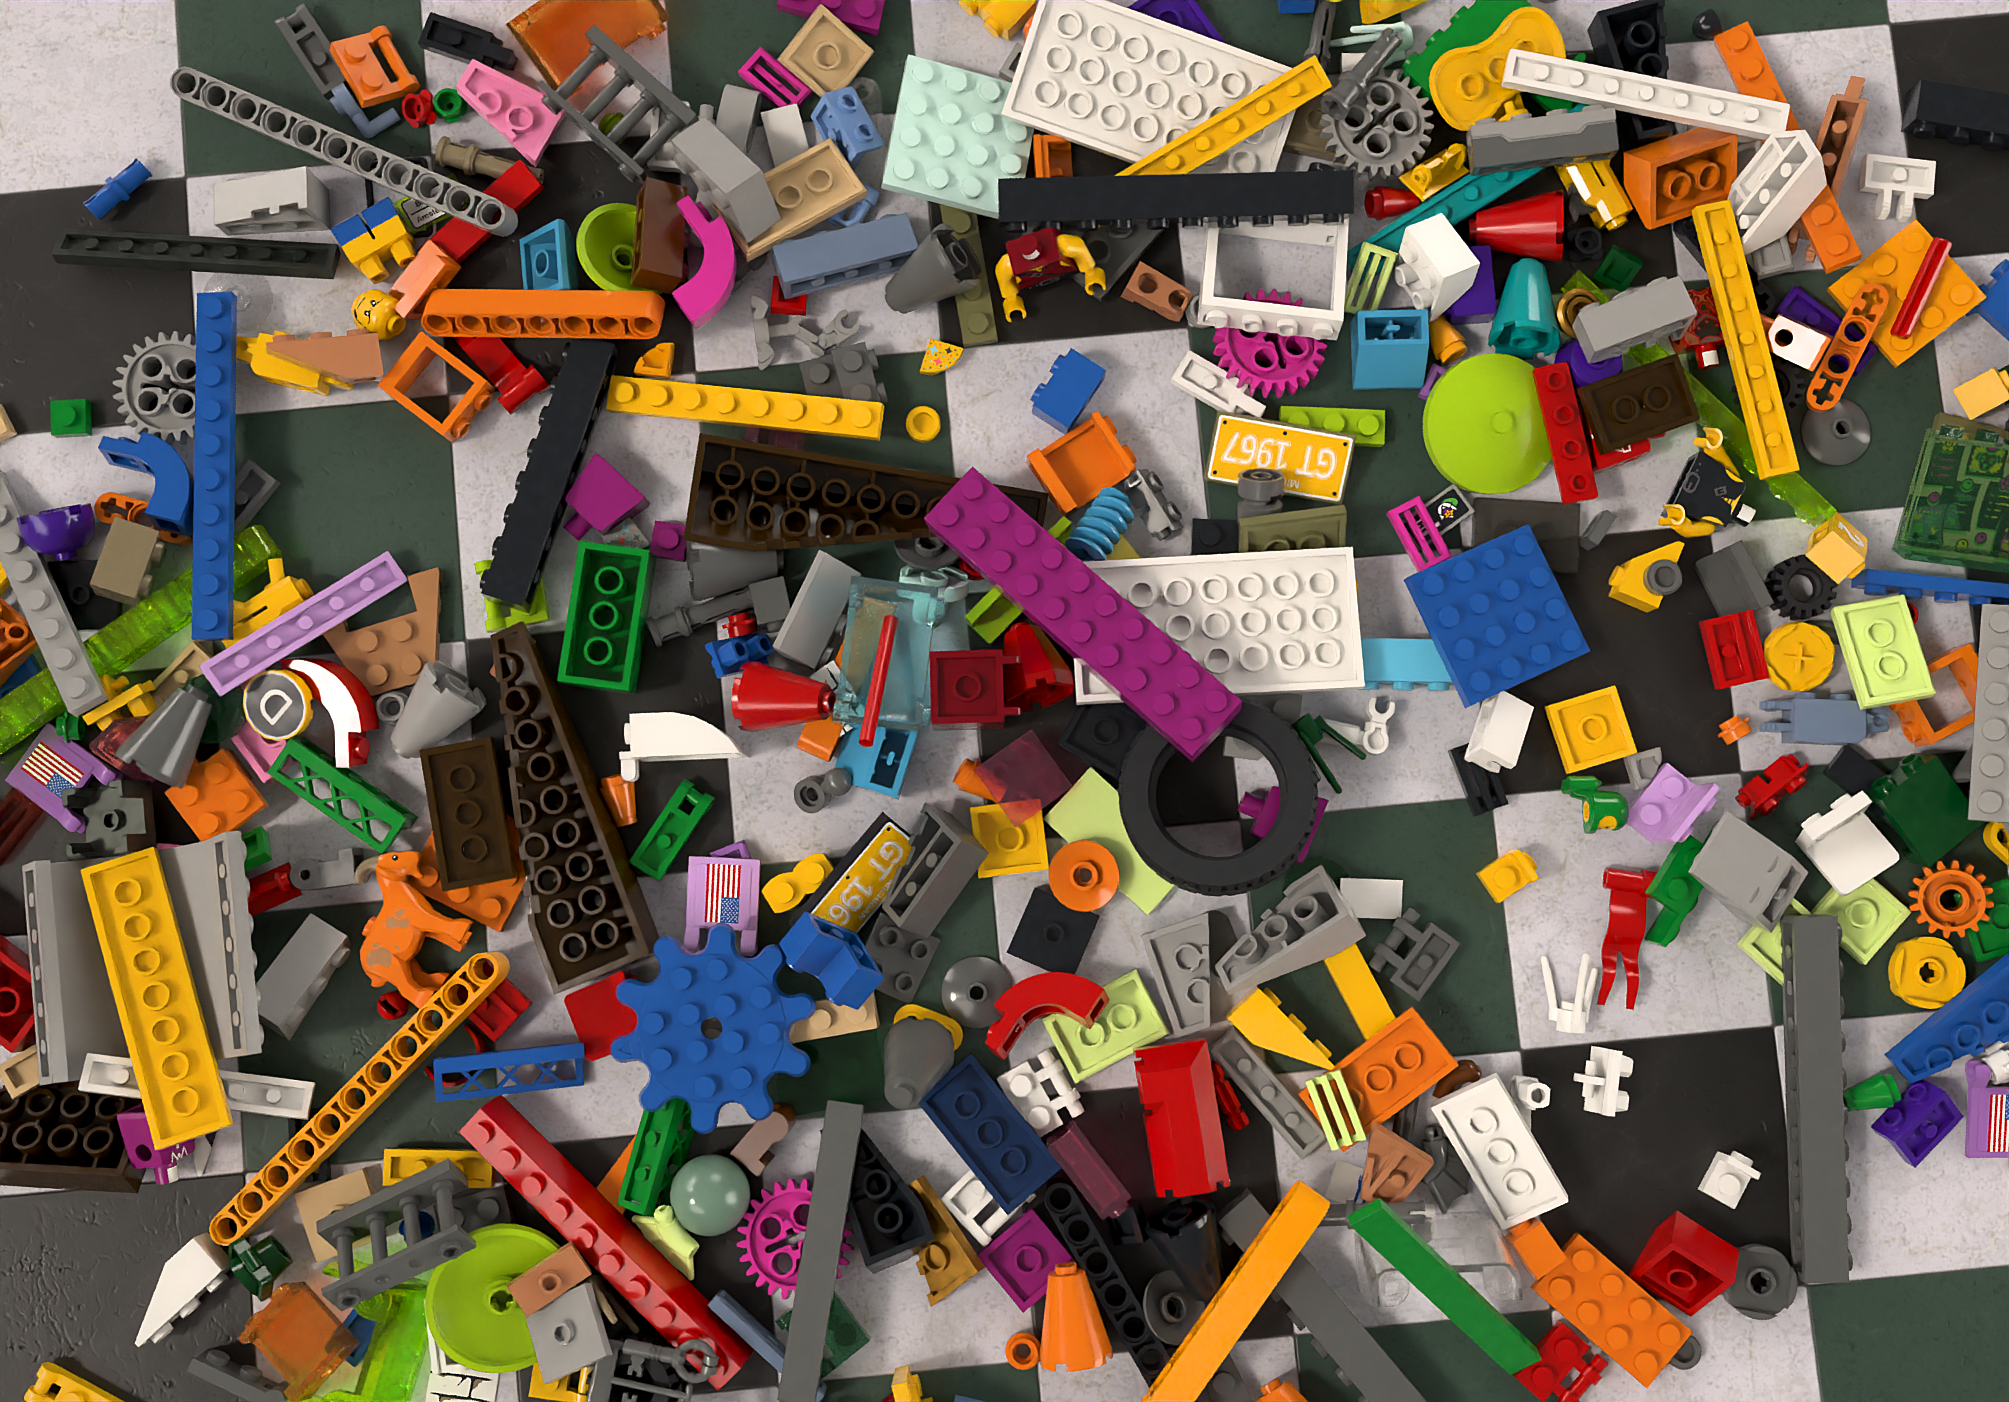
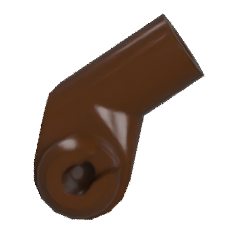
M1463 1059L1457 1061L1459 1066L1437 1082L1432 1096L1440 1099L1453 1093L1456 1085L1479 1081L1482 1075L1481 1068L1472 1060Z

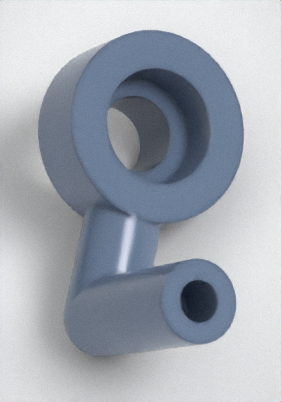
M344 82L331 89L335 96L330 98V101L341 117L348 114L365 138H372L401 120L398 113L392 107L369 121Z

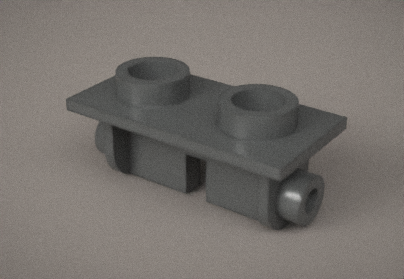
M1138 469L1135 472L1139 479L1133 475L1123 481L1126 487L1124 492L1136 511L1147 504L1151 510L1140 517L1152 537H1157L1159 541H1162L1171 535L1169 528L1172 531L1184 528L1180 522V519H1182L1181 512L1172 501H1167L1161 491L1164 489V486L1153 471L1149 472L1148 469Z

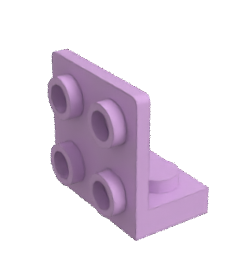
M1664 763L1658 769L1652 781L1642 789L1629 805L1627 824L1653 845L1670 844L1677 841L1681 843L1694 830L1695 826L1692 823L1697 816L1707 813L1716 803L1717 798L1714 795L1720 787L1715 783L1694 785L1669 763Z

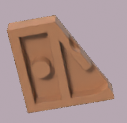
M1374 1121L1371 1125L1361 1183V1198L1368 1203L1378 1198H1381L1385 1203L1404 1202L1434 1165L1433 1157Z

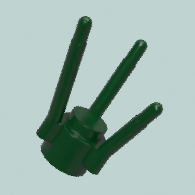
M1307 713L1294 722L1291 727L1298 733L1300 740H1303L1311 757L1334 791L1340 794L1342 793V788L1314 746L1323 738L1320 731L1323 730L1361 760L1366 759V754L1330 727L1321 715L1313 719ZM1314 764L1317 782H1319L1321 780V777Z

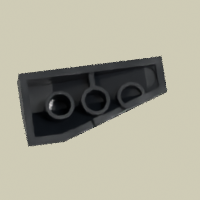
M861 1128L847 1213L865 1266L875 1274L907 1261L934 1242L935 1237L922 1203Z

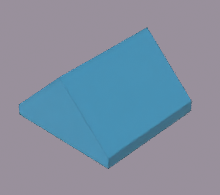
M556 219L520 239L523 290H578L574 235L564 220Z

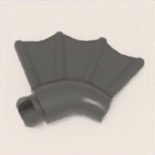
M1430 1125L1425 1127L1423 1131L1425 1135L1423 1151L1433 1157L1434 1165L1422 1178L1421 1182L1429 1188L1441 1213L1446 1214L1451 1203L1456 1198L1468 1194L1467 1186L1470 1174L1449 1138L1443 1136V1128L1440 1125Z

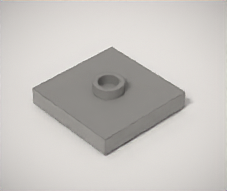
M584 1283L563 1293L529 1317L525 1314L544 1384L553 1383L613 1355L592 1283Z

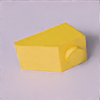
M1677 541L1621 564V566L1617 565L1609 579V585L1612 586L1609 597L1646 613L1657 609L1663 596L1653 595L1645 588L1643 583L1644 571L1650 564L1662 559L1677 563L1684 543Z

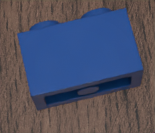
M1072 348L1066 356L1060 354L1049 371L1053 374L1046 385L1041 382L1030 399L1034 402L1032 414L1064 435L1070 432L1104 381L1106 374L1105 369Z

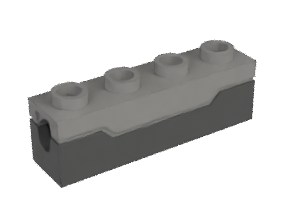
M1596 104L1582 108V112L1568 113L1567 109H1556L1547 112L1546 116L1532 118V114L1524 113L1512 116L1510 121L1496 122L1495 118L1477 120L1475 125H1470L1466 134L1470 176L1613 159L1619 151L1615 107L1604 109V105Z

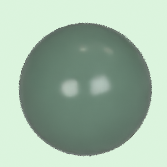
M715 1154L698 1156L684 1164L675 1175L670 1189V1204L675 1217L685 1229L701 1236H717L730 1231L742 1220L750 1202V1186L744 1171L731 1159Z

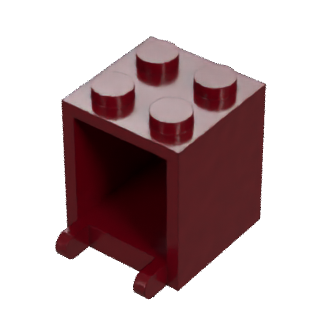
M1002 649L929 651L931 725L934 731L1004 729V716L1023 715L1022 707H1004L1003 665H1020V656H1003Z

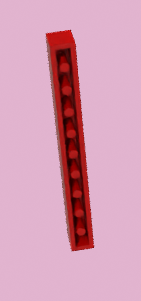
M498 1095L482 1106L459 1131L568 1242L572 1241L578 1252L674 1348L692 1339H701L712 1347L715 1354L719 1356L718 1365H716V1375H711L707 1381L717 1391L743 1367L755 1349L707 1306L710 1302L505 1097ZM690 1349L686 1352V1360L699 1373H701L702 1365L704 1364L705 1353L702 1350Z

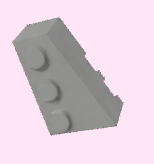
M1680 275L1669 280L1667 277H1660L1647 284L1645 289L1633 292L1632 289L1617 294L1613 297V301L1600 305L1599 302H1594L1579 310L1572 328L1588 364L1627 354L1629 348L1643 344L1645 349L1654 347L1657 344L1655 339L1670 335L1672 341L1680 340L1697 315V311Z
M310 913L255 985L259 989L261 997L258 1008L259 1022L290 1041L318 996L327 986L335 969L341 967L349 957L351 943L347 935Z

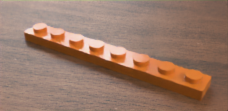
M1748 21L1714 36V44L1739 94L1788 104ZM1789 109L1785 131L1801 130L1791 109ZM1827 184L1799 217L1825 274L1859 261L1862 257V253Z

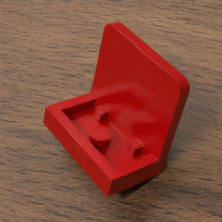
M630 969L612 974L608 978L574 991L564 998V1003L578 1039L584 1043L585 1057L589 1061H595L610 1055V1046L614 1039L631 1033L636 1027L637 1015L634 1010L621 1004L616 997V989L620 982L625 979L639 981L637 975H632Z

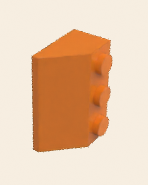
M1698 127L1624 152V187L1645 228L1651 230L1692 216L1691 211L1696 206L1727 200L1731 186L1737 179V134Z

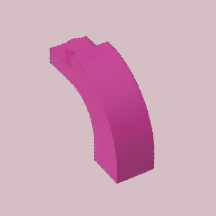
M687 195L678 201L677 205L684 219L704 246V259L697 274L672 292V295L694 328L698 329L713 318L727 302L735 283L737 260L733 241L723 218L719 216L711 223H708L712 220L708 210L701 201L695 204L690 196Z

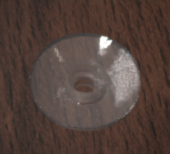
M215 273L208 280L203 293L233 292L237 290V333H245L260 326L268 317L273 304V293L268 280L263 275Z

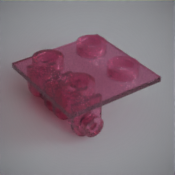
M1032 729L974 769L1015 828L1073 787Z

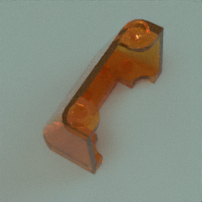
M539 0L506 23L504 27L545 83L555 91L590 54L588 49L591 46L585 33L594 24L624 50L645 35H647L649 40H652L667 29L663 23L670 19V17L658 0ZM580 85L569 97H571L579 90H581L583 88L582 85Z

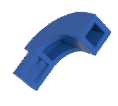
M142 432L138 443L126 437L115 439L103 436L98 449L110 465L143 472L155 478L154 492L145 511L153 526L158 530L190 537L193 531L194 477L175 449L162 439Z

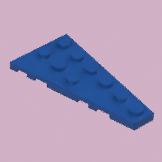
M2009 952L1884 1054L1910 1084L1951 1067L1954 1060L1970 1054L1972 1057L1985 1052L1984 1047L1997 1041L2002 1043L2009 1041Z

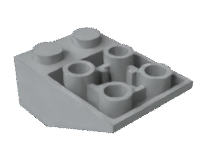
M1725 811L1720 821L1715 824L1709 839L1701 852L1694 858L1693 865L1688 871L1736 918L1771 933L1808 874V871L1792 855L1728 811Z

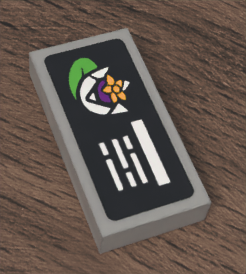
M1452 484L1424 504L1440 535L1446 533L1474 512V509L1455 484ZM1415 511L1412 515L1429 545L1433 541ZM1403 519L1402 522L1406 530L1408 531L1413 543L1415 544L1418 552L1421 551V548L1419 547L1407 522L1405 521V519Z

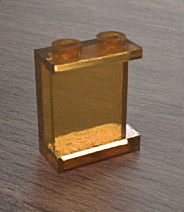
M305 1281L284 1283L272 1292L269 1297L270 1303L246 1321L244 1325L246 1329L238 1337V1340L242 1344L253 1343L290 1384L283 1393L291 1402H299L312 1398L360 1342Z

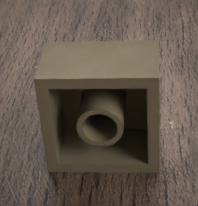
M115 517L90 582L94 593L137 608L140 607L142 600L148 602L155 585L151 574L154 567L161 568L167 549L164 548L165 543L162 541L160 531Z

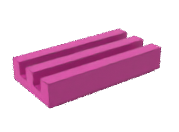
M762 47L738 71L739 76L756 91H760L762 96L776 108L788 106V104L749 72L751 69L790 101L789 105L797 103L798 109L804 105L803 102L806 98L809 100L813 95L809 87ZM759 60L764 61L800 93L795 96L758 64Z
M1420 496L1386 513L1417 572L1452 558ZM1412 507L1415 508L1440 554L1439 557L1435 558L1409 510ZM1402 513L1419 547L1421 548L1426 560L1428 561L1427 563H1424L1408 531L1406 530L1401 518L1399 517V514Z

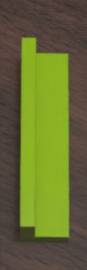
M1063 516L1048 531L1064 547H1066L1064 544L1066 539L1070 538V534L1073 531L1070 528L1071 522ZM993 587L965 615V622L991 646L1023 612Z

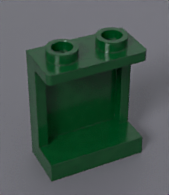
M1913 753L1904 757L1899 762V767L1896 770L1874 781L1872 789L1866 793L1872 803L1880 806L1908 847L1902 853L1910 863L1930 867L1983 824L1981 821L1968 820L1969 801L1936 755Z

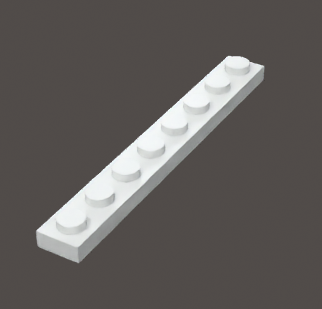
M1513 48L1510 49L1507 55L1501 87L1589 105L1602 104L1604 108L1615 107V110L1762 140H1767L1773 132L1786 130L1790 104Z

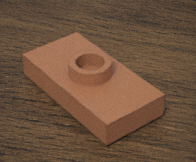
M570 1241L507 1283V1289L526 1316L529 1317L590 1276L591 1269L572 1241Z

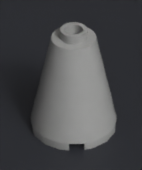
M437 660L433 664H431V661H428L424 665L390 736L393 750L406 759H410V757L420 758L419 750L433 748L482 711L486 706V698L478 687L472 691L465 685L469 678L452 666Z

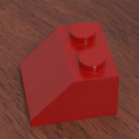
M1676 1211L1654 1230L1631 1269L1629 1277L1691 1317L1735 1283L1739 1249L1679 1211Z

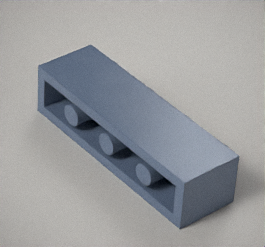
M907 213L899 215L887 214L879 220L867 223L855 222L843 229L831 232L827 230L819 231L811 237L799 240H784L779 245L772 246L773 264L784 298L789 299L898 271L918 248V244Z

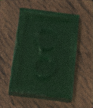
M877 1028L792 1043L796 1048L808 1054L811 1061L810 1069L800 1077H793L786 1073L775 1074L779 1102L790 1105L796 1115L826 1110L828 1100L853 1104L886 1100L884 1092V1066Z

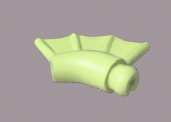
M661 1205L655 1210L654 1217L634 1215L632 1221L640 1228L643 1236L676 1269L680 1270L688 1280H693L695 1277L693 1256L697 1252L699 1244L680 1224L674 1215L673 1208L669 1205Z

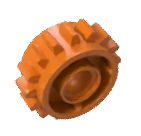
M1953 859L1950 866H1944L1941 860L1936 861L1937 868L1933 870L1923 866L1922 869L1925 875L1922 878L1916 876L1912 878L1913 882L1918 886L1917 889L1908 890V895L1916 898V902L1909 904L1910 910L1921 911L1916 917L1918 924L1925 921L1929 922L1928 932L1933 933L1939 928L1942 930L1944 938H1948L1951 931H1957L1962 938L1965 937V929L1971 928L1977 932L1979 930L1977 922L1980 919L1984 921L1990 919L1984 911L1985 908L1994 907V902L1986 899L1985 895L1992 893L1993 889L1991 886L1980 885L1986 877L1983 873L1973 876V865L1969 863L1962 869L1959 868L1958 860ZM1953 889L1960 892L1961 900L1958 905L1945 907L1940 903V896L1944 891Z

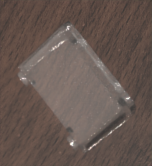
M1482 1211L1447 1212L1446 1214L1428 1213L1424 1214L1426 1215V1225L1408 1224L1458 1273L1478 1272L1482 1277L1484 1289L1492 1298L1499 1301L1523 1300L1522 1281L1500 1225L1491 1215ZM1355 1231L1358 1291L1373 1308L1400 1305L1409 1294V1280Z

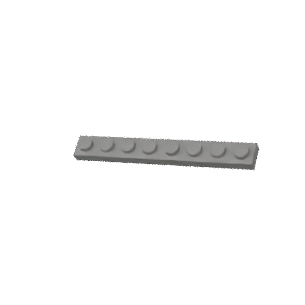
M0 470V562L70 714L77 717L109 698L43 555L33 551L25 543L21 535L17 517L24 514L5 473Z

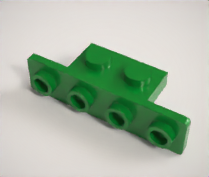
M1712 829L1703 843L1691 835L1681 843L1677 841L1645 891L1647 895L1664 906L1644 938L1649 943L1667 947L1678 936L1680 925L1687 913L1691 912L1697 905L1698 896L1704 886L1688 871L1693 865L1694 858L1701 852L1709 839Z

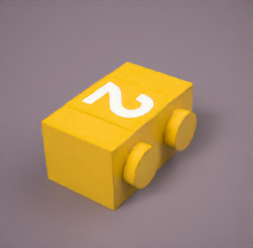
M1835 511L1809 535L1805 556L1839 584L1846 576L1849 579L1854 578L1865 567L1866 563L1864 560L1867 555L1868 538Z

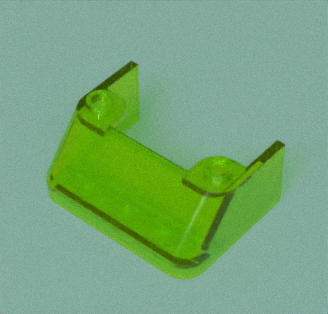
M338 1259L324 1266L322 1274L339 1279ZM354 1259L355 1272L372 1265ZM413 1277L354 1307L361 1317L376 1322L354 1392L337 1389L321 1397L299 1391L285 1402H410L429 1343L424 1306L428 1281Z

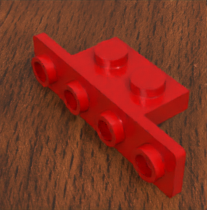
M1567 362L1536 367L1532 374L1562 503L1568 505L1593 500L1598 497V490L1590 460L1591 450L1585 438L1583 415L1577 404L1569 365Z

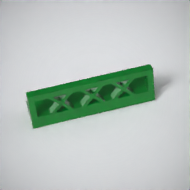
M306 737L290 738L267 772L381 854L387 853L400 832L411 829L418 818L414 813L350 768L336 767V758ZM291 756L301 762L303 777L292 779L281 771ZM310 769L317 773V775L311 776ZM318 778L327 780L330 783L332 798L320 799L314 794L312 780ZM304 781L305 787L300 785L298 782ZM339 790L344 792L346 795L340 796ZM352 798L358 802L361 818L350 820L344 816L341 800ZM333 801L334 808L327 804V802ZM368 810L375 815L368 816ZM380 818L392 826L382 842L372 835L369 820ZM362 822L363 828L358 826L356 823Z
M674 1098L669 1100L658 1111H643L617 1205L643 1216H654L655 1210L661 1205L671 1206V1185L677 1172L686 1163L695 1131L691 1125V1108L685 1100ZM684 1118L682 1129L677 1132L679 1123ZM674 1153L672 1164L667 1168L669 1158ZM664 1189L661 1203L656 1205L659 1193Z

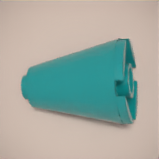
M1524 258L1513 264L1510 268L1497 308V314L1494 317L1489 332L1488 345L1489 347L1492 345L1495 347V353L1511 355L1522 360H1533L1534 353L1544 352V357L1558 350L1561 336L1546 268L1536 259Z

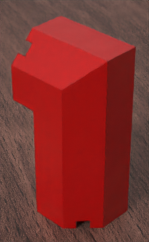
M1202 1037L1133 1048L1134 1056L1141 1058L1140 1061H1134L1140 1102L1144 1104L1145 1110H1150L1143 1112L1157 1196L1166 1197L1165 1190H1173L1174 1197L1211 1193L1217 1191V1182H1220L1224 1188L1230 1186L1207 1039Z

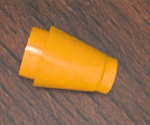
M1442 315L1430 323L1428 321L1429 343L1436 360H1441L1444 365H1447L1466 353L1468 350L1465 345L1466 339Z

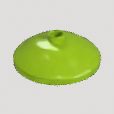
M612 203L600 206L589 213L582 222L576 238L578 258L587 275L605 291H651L659 295L662 294L661 292L631 286L636 206L625 203Z

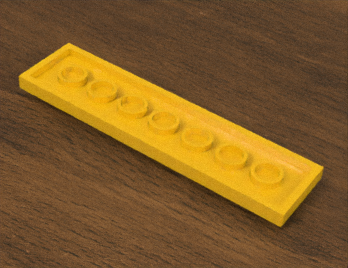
M150 847L81 869L82 879L155 1150H162L234 1125L158 849Z

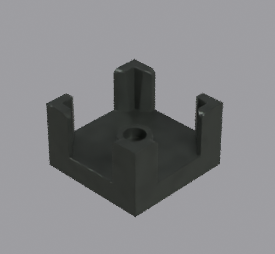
M116 780L108 782L106 787L61 790L64 808L84 809L86 843L67 844V861L122 856L150 847L157 848L151 781Z

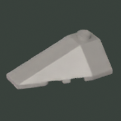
M1322 865L1293 882L1283 892L1286 897L1273 911L1268 908L1261 915L1263 921L1251 934H1244L1216 963L1217 973L1229 995L1334 956L1367 936L1353 910Z

